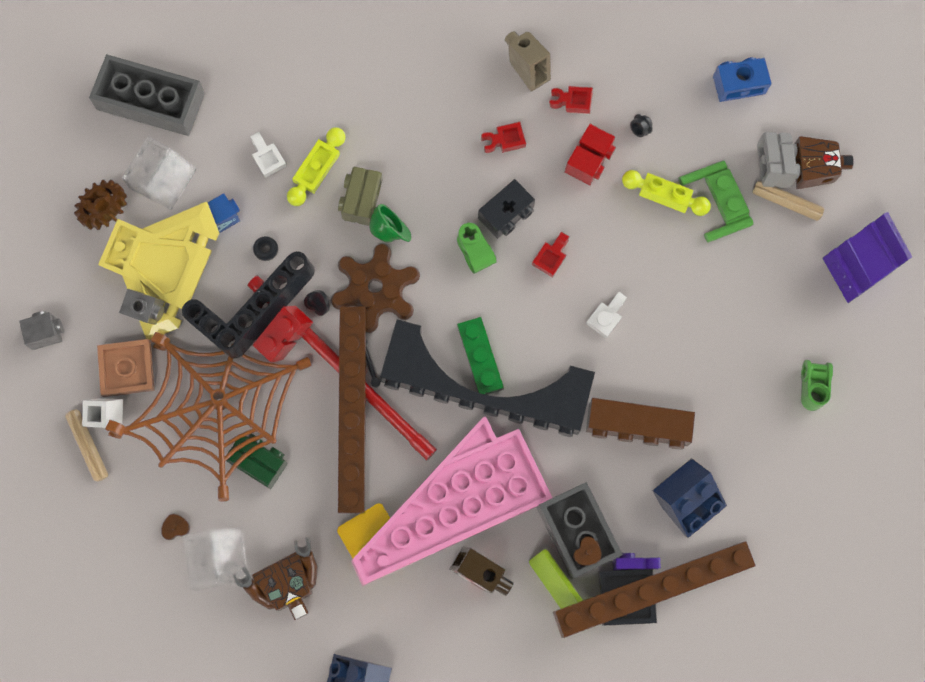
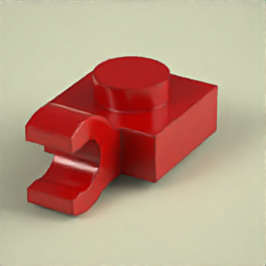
M561 232L552 246L545 242L533 260L532 265L553 278L566 259L567 255L561 251L567 245L570 237Z

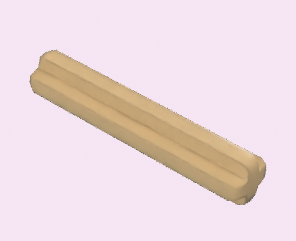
M757 181L754 186L753 194L816 221H819L824 213L823 207L779 188L763 187L762 181Z
M77 409L69 411L65 417L93 480L96 482L102 481L108 477V473L88 428L82 427V415Z

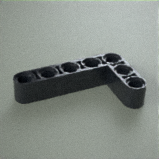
M296 251L289 254L228 323H225L197 299L189 300L183 305L182 316L227 356L239 358L260 337L280 310L286 307L312 279L315 273L314 266L302 252ZM304 264L301 269L296 270L299 265ZM287 283L284 288L279 289L282 284ZM270 302L267 307L262 308L265 303ZM252 321L251 325L245 328L246 324ZM215 326H217L216 330L213 331V332H211V330H212ZM235 340L234 344L228 347L229 343Z

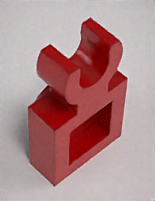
M569 86L568 92H563L559 88L551 89L552 96L559 97L558 100H550L551 108L559 109L562 106H566V112L591 113L592 87Z
M520 122L496 127L497 134L491 132L481 134V141L490 140L492 142L491 145L484 146L485 153L493 152L496 147H501L502 153L526 147Z

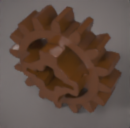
M103 179L100 185L94 182L92 189H84L86 194L84 196L80 195L78 198L81 201L74 205L77 209L74 215L84 227L86 226L89 230H92L94 227L100 230L103 224L109 227L111 220L116 222L117 214L124 213L121 208L127 205L124 199L128 196L118 183L111 179L107 183Z

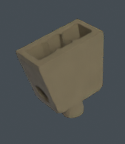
M515 31L510 32L505 38L509 50V61L532 92L551 80L550 53L530 32H525L520 36Z

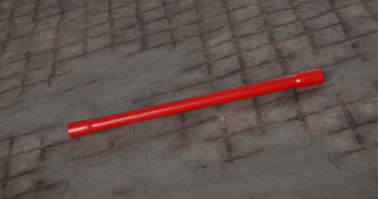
M257 275L249 281L247 286L255 293L264 281ZM309 327L302 338L339 373V355ZM366 383V401L407 439L410 445L426 461L430 459L437 449Z

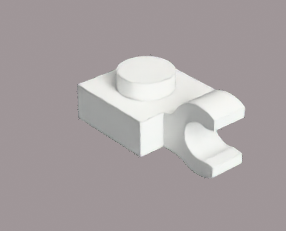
M259 132L250 136L257 150L252 156L265 178L287 167L274 143L267 146Z
M618 292L609 306L601 302L586 324L607 338L622 318L617 314V311L624 304L627 297Z

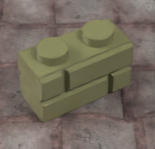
M354 166L351 174H346L344 188L347 189L345 197H340L338 211H341L344 221L357 222L369 226L381 189L382 173Z

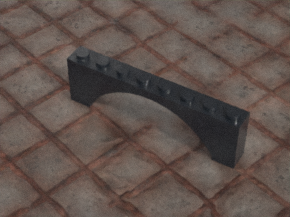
M396 320L380 375L381 382L385 383L384 387L392 390H399V387L408 389L410 394L418 397H423L424 394L434 396V400L440 403L456 402L459 403L458 406L466 410H473L475 407L484 410V414L498 417L501 414L508 416L509 421L519 424L527 421L534 423L533 427L541 430H548V427L558 430V434L567 437H573V434L578 435L580 433L595 372L570 365L568 372L564 376L538 391L512 397L484 395L460 385L438 366L424 344L421 336V325Z

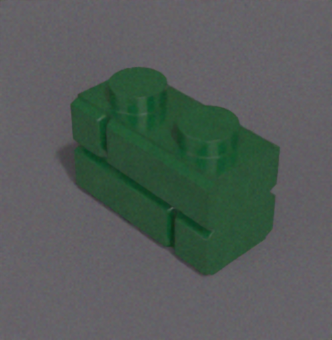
M251 433L248 437L244 436L238 439L229 452L247 439L255 437V435ZM258 439L236 451L226 462L233 465L243 454L262 443L263 440ZM262 447L246 457L236 468L271 490L288 463L283 459L285 454L274 447H271L270 450Z

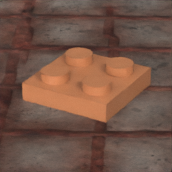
M149 339L97 345L100 393L102 397L155 391L151 341Z

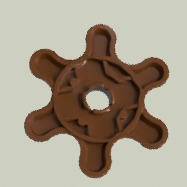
M386 244L376 245L373 249L371 261L366 264H360L350 256L342 257L338 262V269L348 277L349 284L345 290L332 295L331 304L338 310H340V307L365 306L366 333H372L377 329L379 317L385 312L394 313L401 320L410 319L414 313L413 306L404 300L402 292L406 286L418 282L420 272L413 266H408L401 270L393 268L390 265L391 249ZM372 281L380 282L383 285L381 291L377 293L371 292L368 287Z

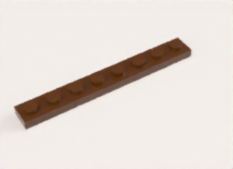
M365 306L340 307L338 513L356 514L365 513Z
M744 541L553 611V615L561 637L565 638L753 568L756 565L748 544Z

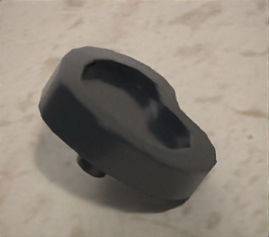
M312 291L304 298L305 307L314 310L317 315L323 316L329 311V300L323 291Z

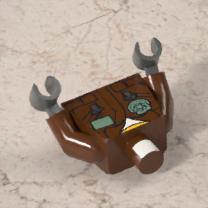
M305 537L307 544L305 547L298 546L297 540H295V553L252 574L253 579H251L248 569L243 567L242 569L246 576L243 579H238L234 574L233 577L239 587H243L253 601L268 610L275 609L276 611H281L288 607L294 620L307 615L309 612L303 599L313 594L312 589L316 585L318 565L311 551L310 539Z

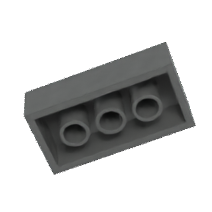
M106 54L89 99L99 111L189 136L205 92L199 80Z

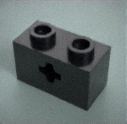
M514 179L478 210V219L497 239L503 234L507 236L515 229V224L521 218L526 220L534 212L535 199Z

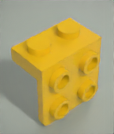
M378 503L372 506L365 513H360L338 527L337 532L352 559L390 519L382 504Z

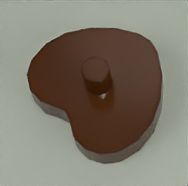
M177 514L169 515L161 528L162 536L166 540H173L177 536L184 537L190 532L188 521Z
M585 537L581 541L580 548L574 553V560L578 564L587 566L599 562L601 559L599 544L595 539Z

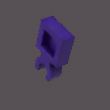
M622 553L623 555L619 556V558L612 560L613 570L661 569L660 558H635V553Z

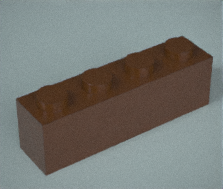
M592 398L589 402L586 432L592 433V437L606 439L607 435L618 437L617 440L622 442H633V439L643 440L645 445L658 446L659 443L669 444V448L684 449V446H689L692 443L695 412Z

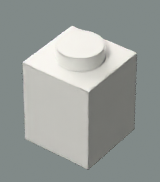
M97 398L83 400L82 427L106 428L109 420L122 424L123 399Z

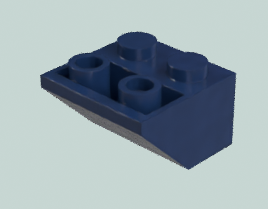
M692 458L652 490L662 509L687 538L727 506L711 472Z
M334 654L327 682H389L392 668Z

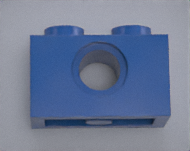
M750 57L742 62H723L717 66L713 75L719 102L764 95L772 85L765 58L756 59L755 57ZM737 76H743L746 80H740Z

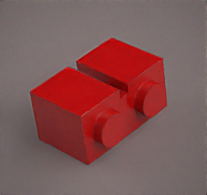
M589 123L579 141L580 145L576 146L568 160L564 173L589 186L594 178L599 180L605 169L602 166L604 160H610L616 149L613 146L615 136Z
M296 305L283 307L253 346L269 362L281 361L296 345L294 340L301 339L314 322Z

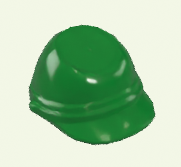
M379 204L375 207L369 222V229L373 236L384 242H393L400 239L406 242L411 241L412 235L410 230L394 211L384 204Z

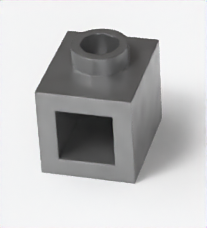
M127 289L119 313L156 325L157 321L163 316V304L165 301Z
M36 312L30 318L19 320L24 344L30 349L36 350L63 342L61 333H64L62 322L50 312Z

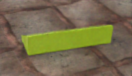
M544 549L529 561L530 566L560 609L583 601L548 550Z

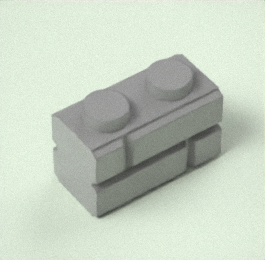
M765 132L757 144L763 187L777 186L778 188H789L800 175V165L796 164L795 161L797 145L793 144L791 133L776 134V132Z

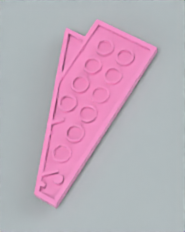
M482 418L353 558L351 562L362 586L536 508L539 504L552 499L520 430L517 429L496 438L487 418Z

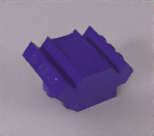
M886 212L856 235L830 251L822 259L847 303H850L910 260L912 255L889 213Z

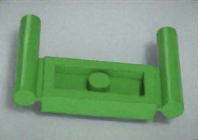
M724 160L678 177L681 186L705 178L726 225L705 233L704 237L708 243L754 225L752 218L749 216L750 211Z

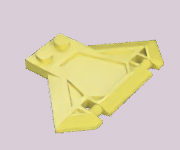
M208 202L201 203L143 229L120 219L116 221L98 265L122 275L127 289L165 301L163 307L165 303L170 304L167 312L163 313L162 318L157 321L156 325L140 321L146 339L151 340L155 332L164 335L179 329L182 320L176 318L179 308L182 309L183 305L193 297L212 250L205 248L209 238L216 241L219 235ZM195 233H198L199 237L195 244L192 242V240L194 238Z

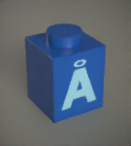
M223 193L208 202L219 233L240 222L237 215L240 209L233 198L228 200Z

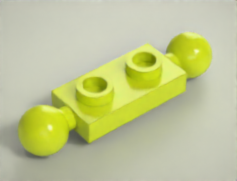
M333 127L329 129L326 134V143L318 139L292 178L293 182L298 186L290 188L287 192V201L291 205L301 206L306 201V190L315 194L340 156L339 150L335 149V147L341 146L346 139L345 133L341 128Z
M628 170L622 176V183L627 189L641 188L639 196L685 213L687 208L690 207L695 215L704 216L711 209L710 201L702 196L695 199L692 198L694 190L653 174L647 173L646 178L643 179L636 170Z

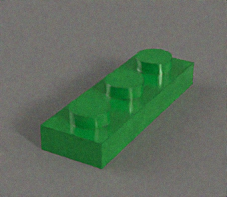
M479 317L458 323L457 328L478 393L488 395L504 390L482 318Z

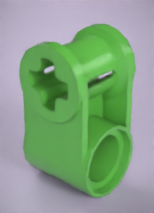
M474 223L463 224L458 232L457 244L472 273L475 274L497 263L495 254L486 242L480 228ZM465 234H467L469 237L473 236V240H470L469 238L464 239Z
M804 360L801 369V403L807 410L816 411L829 402L833 376L832 363L827 362L824 365ZM811 392L819 395L820 402L813 400Z

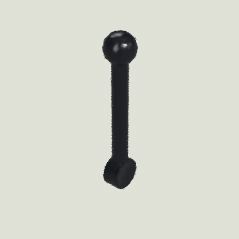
M366 346V362L372 378L371 385L377 388L380 386L381 381L376 377Z

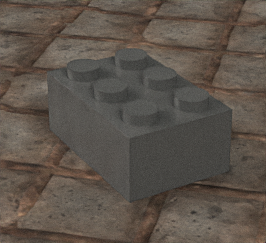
M587 482L538 505L537 510L571 580L623 555ZM585 537L595 539L601 550L600 561L588 566L578 564L574 560V553L580 548L581 541Z

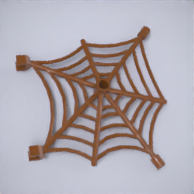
M155 332L151 339V342L155 343L153 348L161 351L167 349L166 373L158 395L146 411L129 426L109 420L105 430L109 431L108 436L121 439L124 434L146 443L159 458L158 466L160 468L164 467L165 464L176 462L197 464L205 468L220 481L218 501H228L229 487L226 485V481L246 457L270 443H276L280 413L289 385L296 370L301 371L312 366L311 362L306 357L296 361L295 365H283L264 362L246 354L241 356L260 365L286 368L276 373L258 372L245 368L234 362L233 358L229 356L227 361L213 364H198L185 361L178 352L199 357L218 356L225 353L223 351L211 353L187 351L171 344L167 336ZM172 354L178 363V379L175 391L167 405L156 417L141 421L155 407L165 391L170 375ZM226 365L223 372L211 374L198 373L191 367L213 368ZM231 365L244 372L267 377L254 382L230 371ZM183 366L190 373L189 390L185 400L175 411L164 414L170 408L179 392L183 376ZM290 373L278 403L272 435L265 431L273 395L281 377ZM231 375L242 382L248 383V385L241 388L234 387L227 383L228 376ZM223 376L221 381H205L202 378ZM195 378L199 382L198 396L194 405L183 408L190 399L194 389ZM276 379L266 403L262 426L259 427L254 423V413L262 384ZM210 385H220V388L213 390ZM225 387H227V388H229V389H231V390H234V391H231V392H229V393H226V392H225ZM257 387L251 404L250 418H247L242 414L243 401L248 390ZM204 388L210 394L211 399L199 403ZM242 393L237 410L228 403L227 399ZM209 406L203 414L199 410L201 408ZM225 408L231 412L223 416V410ZM214 409L217 410V419L208 417ZM195 411L199 419L192 424L183 414ZM179 416L187 423L190 429L183 435L178 427L168 419ZM237 416L243 421L223 430V422L230 417ZM163 421L172 427L181 439L173 446L168 438L151 424ZM204 421H212L217 423V428L201 424ZM245 425L252 428L224 443V435L233 429ZM146 427L159 435L171 450L163 458L153 443L145 437L130 431ZM197 429H209L218 433V443L207 437L192 434ZM254 432L260 434L239 444L225 456L224 448ZM258 439H267L243 454L225 475V461L236 451ZM187 440L205 441L218 448L219 457L202 447L181 446ZM179 451H201L219 463V474L212 467L199 460L171 458Z

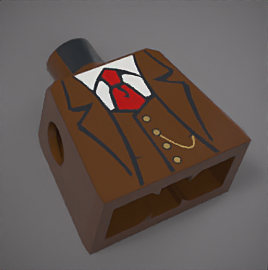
M799 136L794 143L797 145L795 161L796 164L800 165V175L796 179V189L834 183L841 176L842 170H851L853 168V156L840 155V147L837 141Z

